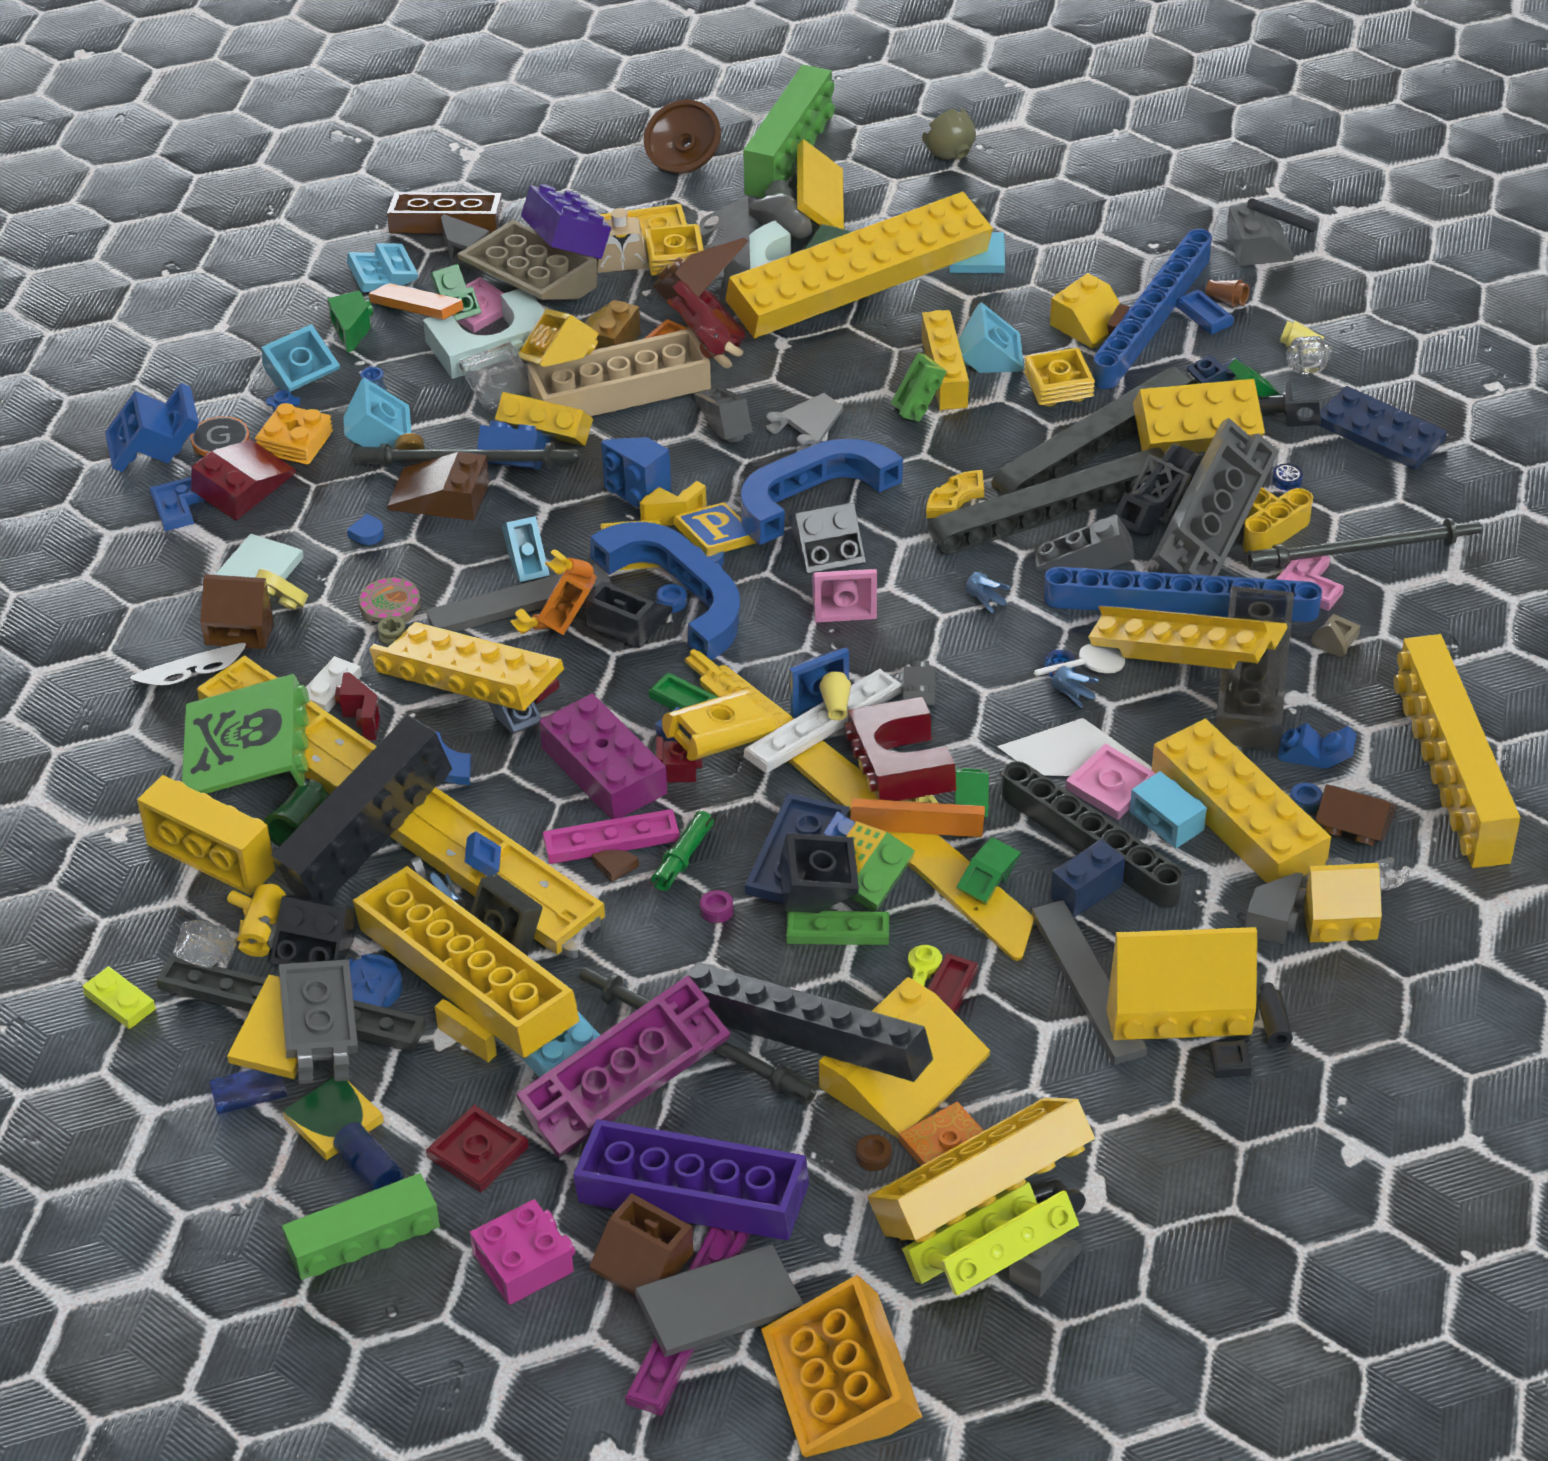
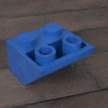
M490 421L489 426L480 425L477 450H544L546 444L550 443V437L537 431L535 426L518 424V429H514V426L507 425V423ZM487 461L489 464L539 470L543 462Z
M648 437L605 439L601 442L604 488L609 492L616 494L639 509L640 501L658 487L672 493L669 449Z

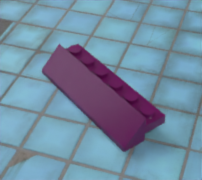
M689 975L516 1093L536 1135L540 1134L558 1158L589 1138L596 1119L613 1121L730 1038V1032L709 1008L710 1001Z

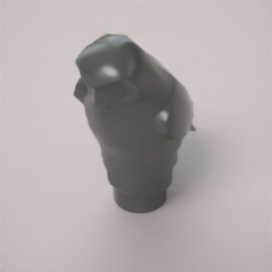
M784 180L771 182L765 191L764 198L758 200L750 197L748 199L749 215L762 225L776 221L794 238H806L811 234L812 223L810 218L803 215L797 209L794 193Z

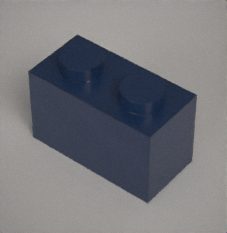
M1099 840L1052 872L1051 899L1054 902L1064 900L1072 916L1076 917L1123 885L1125 857L1104 840Z

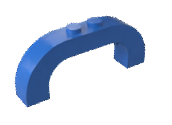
M836 439L812 445L759 468L746 479L741 490L742 526L755 542L762 545L784 535L785 510L777 505V502L827 480L840 477L861 480L880 493L902 483L903 458L883 445L866 440Z
M649 522L620 523L590 536V558L609 575L632 563H653L667 570L709 608L706 613L688 623L687 645L690 648L700 651L712 660L727 650L733 643L739 628L740 597L738 589L730 576L724 572L723 568L708 558L701 548L693 545L677 531Z

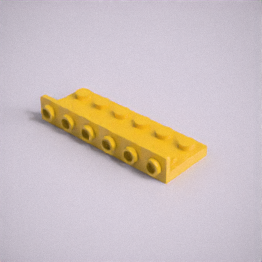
M414 622L388 648L376 644L369 648L374 667L379 673L524 711L564 670L562 660L418 622Z

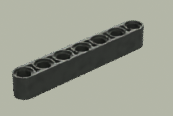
M1014 761L1004 767L1002 797L1007 803L1080 853L1099 840H1104L1125 857L1123 883L1159 907L1171 908L1180 902L1183 872L1176 864L1030 765Z

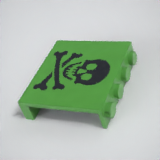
M290 674L186 704L182 782L191 789L208 794L290 771L298 785L305 786V772L308 771L305 749L309 747L308 738L305 733L306 726L309 725L306 704L309 703L307 688L304 685H300L294 674Z

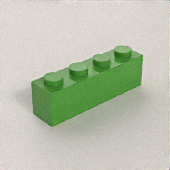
M419 1173L282 1225L287 1251L300 1279L303 1280L311 1276L321 1275L327 1270L342 1264L355 1262L361 1257L381 1249L391 1248L397 1243L415 1236L425 1235L431 1230L439 1228L440 1224L437 1204L422 1174Z

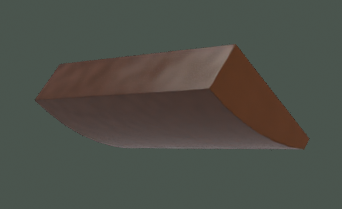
M395 192L387 212L389 233H442L441 217L447 215L489 230V234L498 229L502 194Z

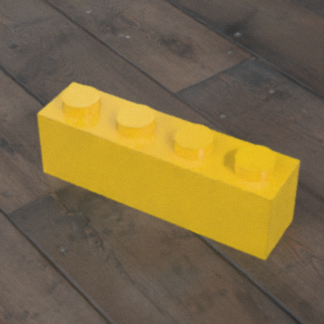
M950 310L922 312V343L925 355L947 371L940 388L935 393L939 411L968 408L969 379Z

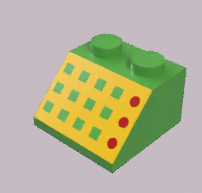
M856 821L846 836L853 837L859 883L858 894L850 898L871 912H877L912 861L915 850L888 832Z

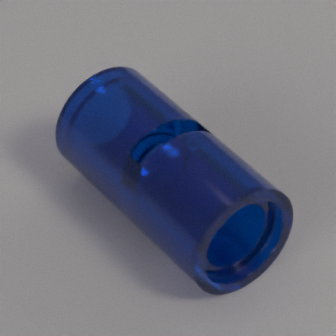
M350 1123L344 1126L335 1136L333 1141L335 1150L372 1191L403 1179L404 1172L402 1168L361 1123Z

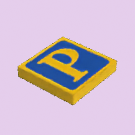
M725 502L675 515L673 524L695 546L701 548L707 557L722 551L727 552L756 543L745 532L741 518Z

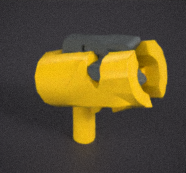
M260 885L256 888L252 898L235 890L228 894V903L243 909L245 918L240 920L236 941H240L238 948L247 955L264 957L273 948L282 896H287L278 885Z

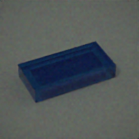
M251 1069L209 1080L217 1115L287 1097L282 1076Z

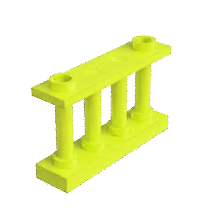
M1026 1181V1184L1012 1191L1004 1190L995 1195L996 1201L982 1208L974 1207L965 1212L966 1218L953 1225L944 1224L935 1229L936 1235L919 1243L914 1241L905 1246L902 1250L915 1282L923 1284L945 1271L953 1294L958 1296L1079 1226L1067 1192L1061 1191L1038 1204L1030 1183Z

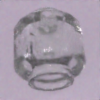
M1320 336L1297 337L1286 350L1287 364L1297 374L1322 372L1327 362L1331 359L1330 346L1325 344Z

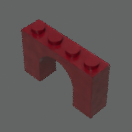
M923 697L848 710V722L844 723L845 738L847 742H851L854 759L858 758L861 775H866L868 790L870 793H875L877 800L901 801L956 791L955 762L947 746L916 752H894L888 750L897 746L932 740L931 715Z

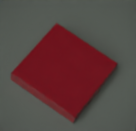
M473 1105L426 1149L428 1159L481 1193L529 1147L526 1137L476 1105Z

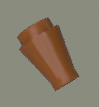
M1209 280L1205 293L1207 296L1233 307L1244 306L1249 297V285L1242 280Z

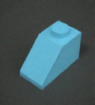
M536 516L507 522L502 525L508 555L519 582L550 576L548 566L545 565L547 561Z

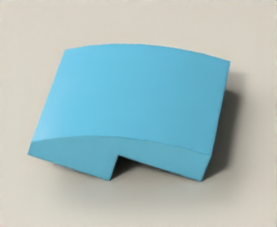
M376 243L374 253L348 252L347 264L362 292H372L388 283L402 286L418 278V273L403 244Z

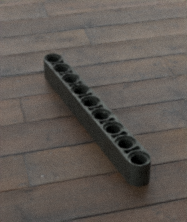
M1176 367L1168 368L1000 468L992 479V488L1001 495H1006L1068 475L1138 432L1133 402L1140 389L1198 384V382Z
M1161 448L1148 449L940 515L931 521L928 526V533L941 551L949 555L1120 501L1124 492L1131 493L1148 455L1151 454L1162 459L1165 453ZM1153 462L1154 466L1156 467L1159 462ZM1150 466L1145 476H1148L1152 473Z

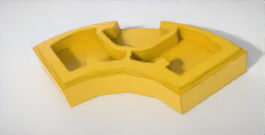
M983 470L957 474L948 478V482L941 487H936L927 501L926 518H936L958 510L964 503L972 499L984 498Z

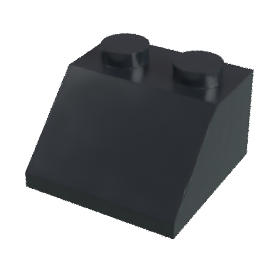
M786 834L780 856L784 911L819 913L858 894L859 883L853 837Z

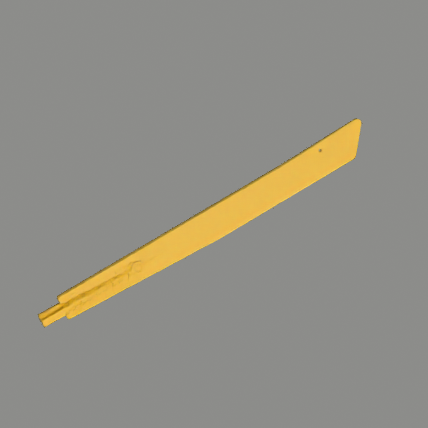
M695 649L691 650L690 656L685 658V663L702 676L700 678V685L707 692L721 697L744 689L750 691L749 698L764 713L770 711L773 715L776 725L775 730L795 719L728 666L716 665L703 653ZM823 740L788 760L791 765L836 804L850 807V816L852 798L877 800L875 793H870L868 790L866 775L862 776L858 767ZM888 832L915 850L913 859L908 865L912 870L930 884L1012 960L1020 961L1023 959L1034 923L1032 914L999 886L987 905L957 890L956 886L970 861L939 835Z

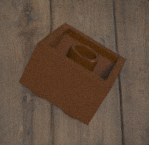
M1326 784L1315 822L1322 824L1323 829L1327 833L1341 836L1343 831L1355 834V841L1373 846L1375 840L1384 841L1398 803Z

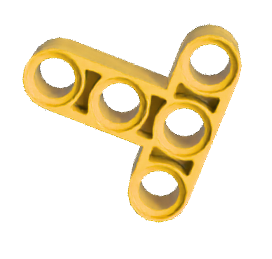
M1261 487L1243 523L1245 525L1243 550L1247 553V551L1270 549L1273 545L1283 543L1308 526L1311 518L1313 495L1308 490L1295 488L1278 498Z

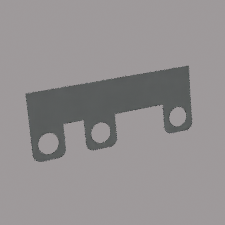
M748 195L703 217L700 221L701 235H706L723 226V238L703 247L704 250L743 237L748 240L744 247L724 268V286L712 292L714 295H720L719 302L723 306L728 304L725 299L729 277L750 270ZM718 216L719 220L714 227L710 229L704 228V224L709 218Z

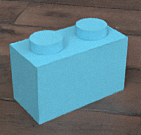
M1161 771L1131 790L1130 813L1175 849L1204 831L1207 807Z

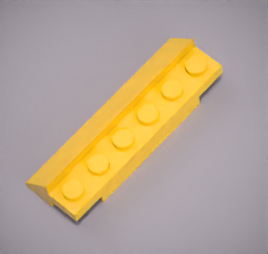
M1098 606L1102 615L1088 637L1092 646L1119 648L1124 658L1234 669L1238 661L1258 663L1266 649L1275 650L1288 627L1286 623Z

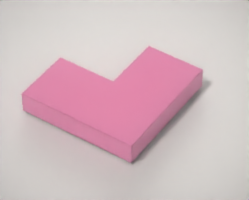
M1329 556L1292 560L1276 578L1277 580L1309 581L1318 584L1322 588L1320 608L1327 611L1333 607L1344 590L1343 585L1321 577L1330 564Z

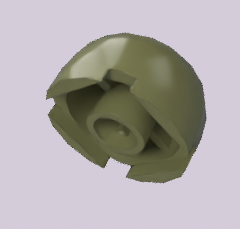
M960 108L961 112L950 109L942 113L929 124L932 128L927 134L924 131L922 134V141L935 157L942 160L962 159L970 153V148L976 138V127L964 108Z

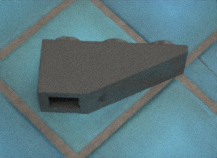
M1117 514L1034 547L1038 571H1046L1053 567L1109 569L1135 558L1132 537Z

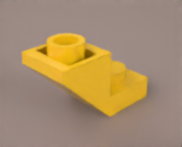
M696 481L678 496L658 487L640 501L641 520L660 519L663 526L674 525L675 515L707 507L706 486Z

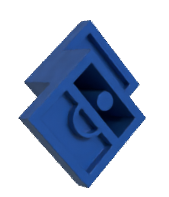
M180 383L166 403L134 391L105 431L113 469L123 472L127 465L136 459L138 452L167 464L174 455L179 454L183 443L190 434L196 431L199 424L190 386Z

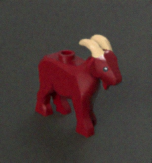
M679 280L672 288L687 302L685 303L681 297L676 296L672 299L669 298L667 303L680 313L690 330L699 338L702 355L706 358H714L724 368L732 367V362L724 353H731L738 357L743 355L744 351L738 347L745 338L744 329L728 313L711 291L704 290L698 297L687 283Z

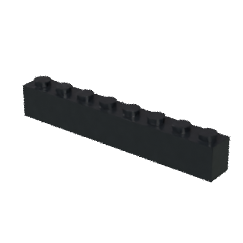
M699 962L681 978L683 979L689 975L710 1001L709 1008L724 1026L911 1082H914L933 1060L926 1029L922 1025Z

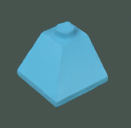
M982 302L978 304L958 339L964 364L972 366L979 373L1022 371L1024 363L1020 333Z
M364 377L360 381L343 417L344 436L352 443L359 444L362 447H379L381 444H389L390 447H395V440L400 435L411 433L409 405Z

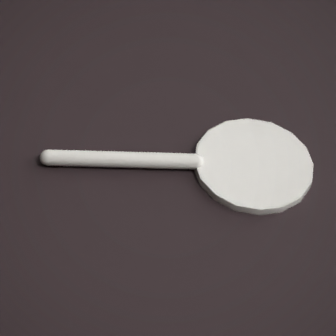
M1087 644L1080 649L1078 660L1037 669L1034 671V675L1039 676L1055 672L1062 666L1072 668L1080 665H1085L1087 668L1100 673H1116L1125 666V658L1122 657L1121 652L1116 648Z

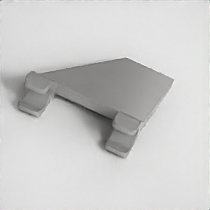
M822 393L781 413H768L766 419L771 424L767 425L766 429L776 434L787 423L802 433L797 437V442L802 445L796 448V452L822 441L842 413L843 406L827 394Z

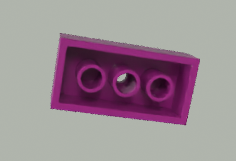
M593 693L539 720L541 748L610 819L622 818L667 794L666 766Z

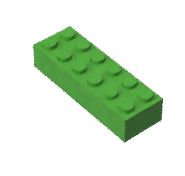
M801 65L743 150L745 195L764 198L765 191L771 182L775 180L787 182L790 177L794 176L797 168V144L804 139L814 146L817 136L824 131L825 124L834 115L835 105L832 104V95L835 83L832 81V70Z

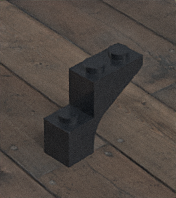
M1174 443L1161 460L1172 463L1175 467L1192 475L1181 497L1182 500L1203 456ZM1158 463L1139 489L1132 493L1124 492L1114 515L1117 514L1125 527L1138 533L1152 535L1163 508L1170 509L1173 503L1172 500L1182 484L1181 480L1184 475L1172 470L1173 481L1168 488L1162 490L1163 495L1159 497L1157 492L1151 494L1153 489L1156 488L1157 480H1159L1160 486L1169 483L1166 473L1160 475L1161 471L1165 469L1164 465Z

